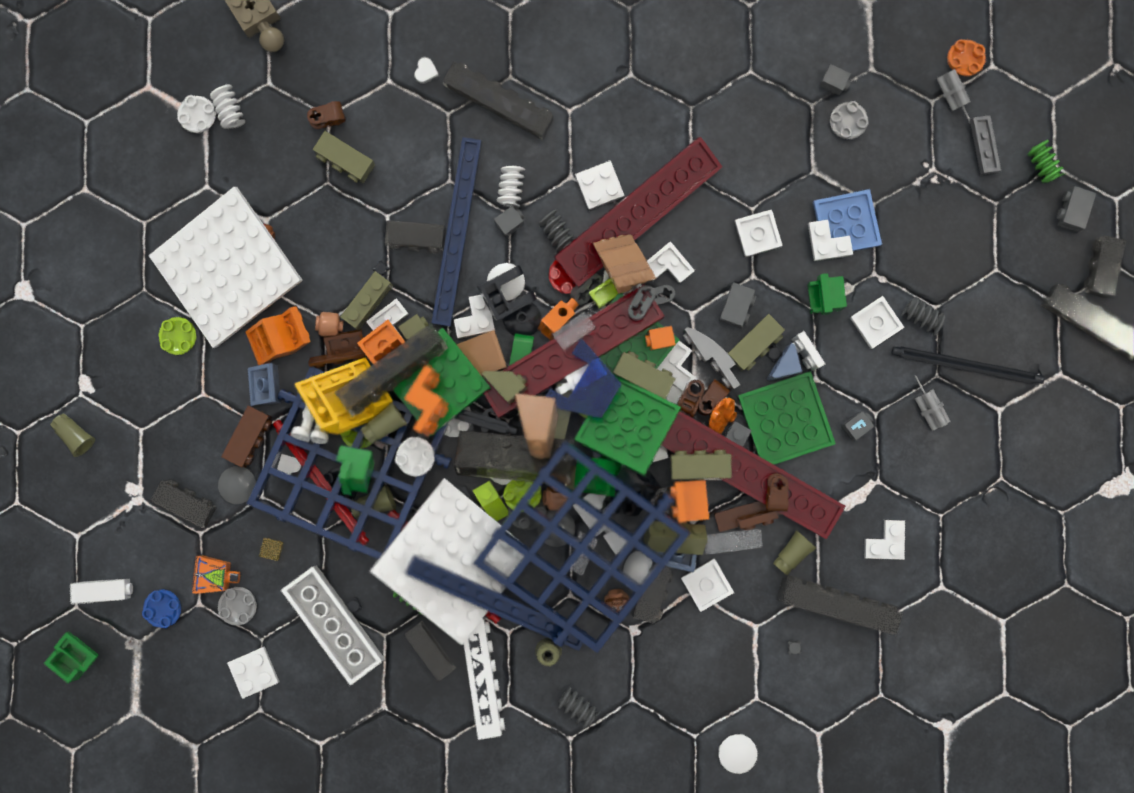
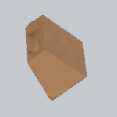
M494 330L457 344L483 378H485L482 375L484 371H502L507 368Z
M516 394V401L531 456L538 459L550 458L559 416L555 398Z

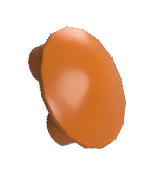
M958 40L948 52L949 66L961 76L975 75L982 70L985 64V48L983 45L971 40Z
M728 397L717 404L709 420L710 429L722 434L727 424L736 419L737 412L734 411L735 401Z

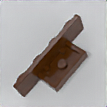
M362 329L338 333L336 336H324L327 354L310 357L309 367L320 368L328 363L341 364L349 359L357 361L367 356L357 344L364 338Z
M760 501L714 514L720 532L736 527L744 528V531L755 528L756 524H772L774 519L778 518V515H782L777 511H767L766 505Z

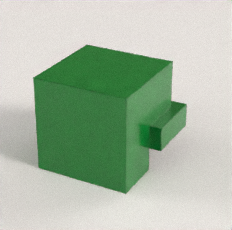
M828 273L820 274L817 277V281L807 284L811 314L821 313V315H826L833 311H841L847 307L843 276L829 278Z
M340 446L337 462H342L339 480L343 494L351 495L352 490L367 493L374 468L372 451Z
M590 458L615 477L620 472L621 464L615 461ZM578 460L576 463L574 488L589 470L588 467ZM595 474L582 493L614 496L615 487Z
M66 632L54 647L56 651L50 655L44 664L67 683L80 679L84 672L98 658L99 654L75 635Z

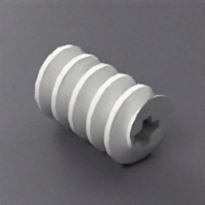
M232 85L221 86L210 94L223 128H235L245 123V120H239L243 114L240 112L236 113V111L240 110V106H234L238 100L231 99L235 96V92H228L233 88Z
M505 166L501 168L503 174L500 175V180L503 182L499 183V187L502 189L498 190V194L501 196L497 198L498 203L507 207H520L515 201L521 200L516 194L522 193V190L518 189L517 186L523 185L518 179L524 178V175L519 173V171H525L524 168L519 166Z

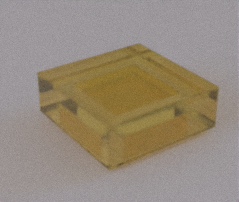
M264 537L259 556L279 561L284 542Z

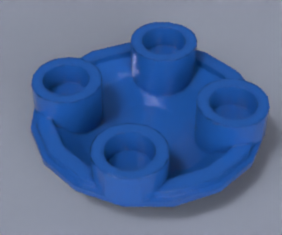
M164 589L153 591L144 602L142 616L155 627L167 628L173 625L180 617V601L171 591Z

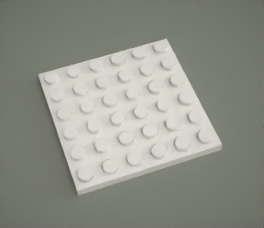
M238 187L230 189L149 255L213 348H217L303 281Z
M442 479L370 572L462 645L487 613V610L405 574V570L413 555H416L502 593L506 587L473 564L492 538L491 535L495 529H499L501 525L450 482ZM500 539L485 560L509 576L523 555Z

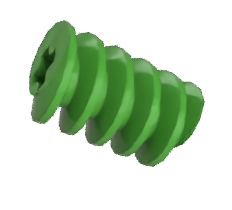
M1049 140L1034 146L1028 153V156H1035L1031 160L1032 163L1038 162L1034 167L1035 170L1042 169L1038 174L1039 176H1045L1042 183L1051 182L1066 174L1059 173L1063 169L1062 166L1056 167L1060 161L1052 160L1056 153L1049 154V151L1053 148L1052 146H1045Z

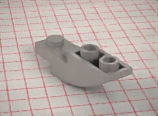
M689 327L684 329L683 338L688 345H693L695 348L693 352L699 361L703 360L704 363L711 359L712 362L710 364L715 372L719 371L723 376L721 380L725 387H730L731 390L738 387L740 383L730 370L736 364L726 351L701 332Z

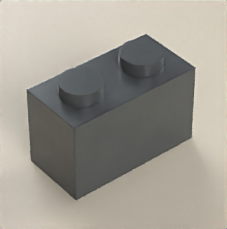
M1076 186L1066 190L1062 201H1064L1063 207L1060 208L1057 214V219H1059L1057 226L1075 232L1084 230L1096 193Z
M733 282L719 321L741 328L743 324L746 325L750 314L747 313L749 306L753 307L756 296H754L755 290Z

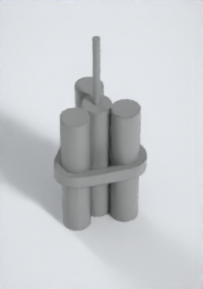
M952 70L937 78L944 93L942 96L943 98L946 97L952 111L962 106L970 123V118L964 107L965 104L970 102L964 89L966 86L965 84L962 85L956 70Z
M915 376L924 393L915 398L922 411L920 414L925 417L932 431L947 425L950 419L943 408V402L939 401L933 389L925 393L920 381Z

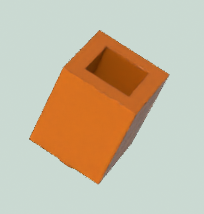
M672 326L647 331L648 335H645L646 346H650V350L676 345Z

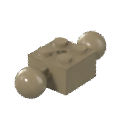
M225 0L248 38L261 32L259 41L263 49L268 52H276L282 48L284 44L283 34L277 28L270 27L271 24L281 19L270 0Z

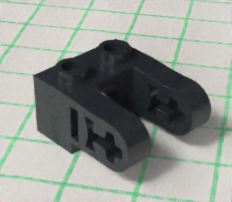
M520 265L477 286L495 321L504 318L537 299L533 290L510 302H507L500 290L502 288L501 285L524 274Z
M622 467L616 476L649 502L661 488L650 471H647L646 475L643 476L627 467ZM615 488L614 496H606L602 503L603 511L619 492L618 489ZM625 496L612 514H618L623 508L625 515L636 517L644 508Z

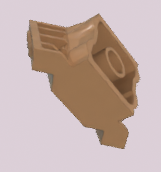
M631 234L593 242L605 271L618 294L628 292L638 284L656 279Z

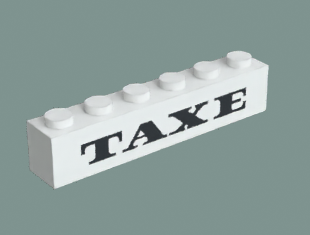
M485 617L481 619L464 642L478 740L502 736V730H505L504 718H500L499 713L502 710L501 698L497 699L496 691H499L498 679L494 680L493 674L496 671L495 660H491L490 652H493L492 640L488 641L487 633H490L489 621L485 622Z

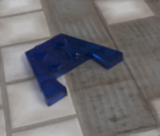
M580 339L572 355L589 364L569 398L562 396L551 388L545 397L555 398L558 409L602 418L622 384L587 343Z

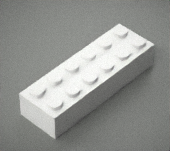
M317 565L311 567L281 590L350 685L385 659Z

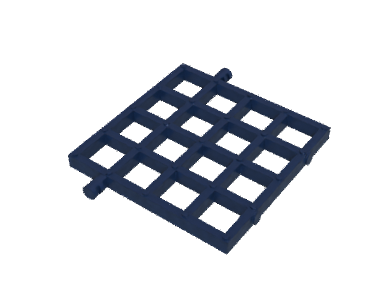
M310 367L304 380L325 372ZM281 389L278 400L283 401L284 399L285 403L289 404L291 402L293 405L247 504L277 517L276 519L282 522H290L345 545L351 551H359L379 560L403 530L427 476V473L417 476L413 486L387 476L414 416L404 404L392 401L397 409L405 414L404 419L407 425L398 429L394 439L385 436L381 440H377L391 447L380 472L375 470L372 472L371 478L376 479L364 506L340 496L342 488L339 475L331 492L307 482L318 456L342 465V462H337L338 455L322 449L323 444L314 443L312 445L289 435L300 410H304L306 404L299 392L297 396H294L293 392L289 391L287 393V390ZM368 423L351 429L357 432L351 448L361 449L366 438L361 428ZM448 423L436 432L431 443L434 451V462H437L438 466L444 465L446 469L449 468L452 458H445V455H438L436 453L449 426ZM285 442L310 452L298 478L274 468ZM270 475L294 484L283 512L258 502ZM384 483L409 493L398 520L373 510ZM303 489L328 499L316 525L291 515ZM336 502L361 512L350 539L324 529ZM369 516L395 526L383 553L358 543Z
M565 440L547 465L540 469L538 477L499 529H495L491 535L492 538L473 564L563 629L557 633L558 636H554L552 639L556 645L562 647L564 641H567L569 638L568 635L572 634L598 653L690 535V531L664 513L665 509H669V504L675 501L670 494L665 492L664 498L658 501L659 505L656 507ZM565 452L589 468L574 490H571L550 474ZM595 474L619 490L603 512L580 496ZM544 481L567 497L552 519L528 503ZM625 496L649 512L633 534L610 518ZM573 503L597 519L581 541L558 525ZM522 510L545 526L530 548L507 532V529ZM655 518L678 533L663 555H660L640 540ZM603 525L627 541L611 562L588 547ZM551 532L575 548L560 569L536 553ZM500 539L523 555L509 576L485 560ZM633 547L656 562L640 584L617 568ZM581 554L604 569L589 591L566 575ZM529 561L553 577L538 598L515 582ZM611 575L634 591L618 612L596 597ZM559 583H562L583 598L567 619L544 603ZM589 604L612 619L597 640L574 624Z

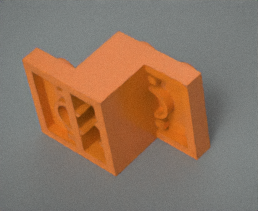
M297 306L289 308L280 315L261 319L246 331L258 365L268 364L276 358L294 354L311 342Z
M388 319L357 343L377 370H379L378 367L383 363L385 364L381 370H389L395 367L396 363L386 361L394 355L396 357L402 355L400 351L406 348L404 350V359L410 355L409 351L413 352Z
M426 365L408 392L405 400L424 411L413 429L429 437L438 428L437 422L439 419L447 414L449 403L430 392L431 389L437 387L440 381V374Z
M706 481L673 483V487H670V495L675 499V506H672L673 518H676L677 522L709 519Z

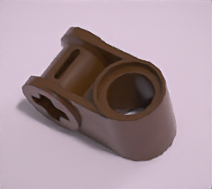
M333 101L326 105L311 108L307 113V119L311 127L317 130L340 125L346 121L340 101Z
M697 379L689 381L676 404L681 407L680 411L689 414L691 418L695 415L704 393L705 387L703 382ZM693 383L699 385L700 390L697 394H693L690 390V386Z
M714 379L701 397L697 412L702 416L711 414L717 404L727 396L730 390ZM706 402L709 403V409L704 410L703 404H705Z
M774 473L769 476L767 481L766 510L787 511L788 480L781 474ZM779 479L780 481H782V484H778L777 487L776 485H774V482H778Z

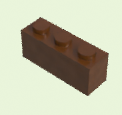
M248 405L221 457L242 468H246L247 465L250 466L255 457L253 455L256 448L259 449L263 442L262 436L264 432L268 431L272 425V416Z

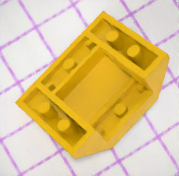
M366 357L295 383L297 391L321 431L340 434L366 424L393 401L379 379L372 383L376 375L367 376L374 370ZM362 378H365L363 379V383L365 385L369 384V386L361 392H359V388L353 391L355 388H357L356 385L351 388V392L348 389L355 383L360 381Z

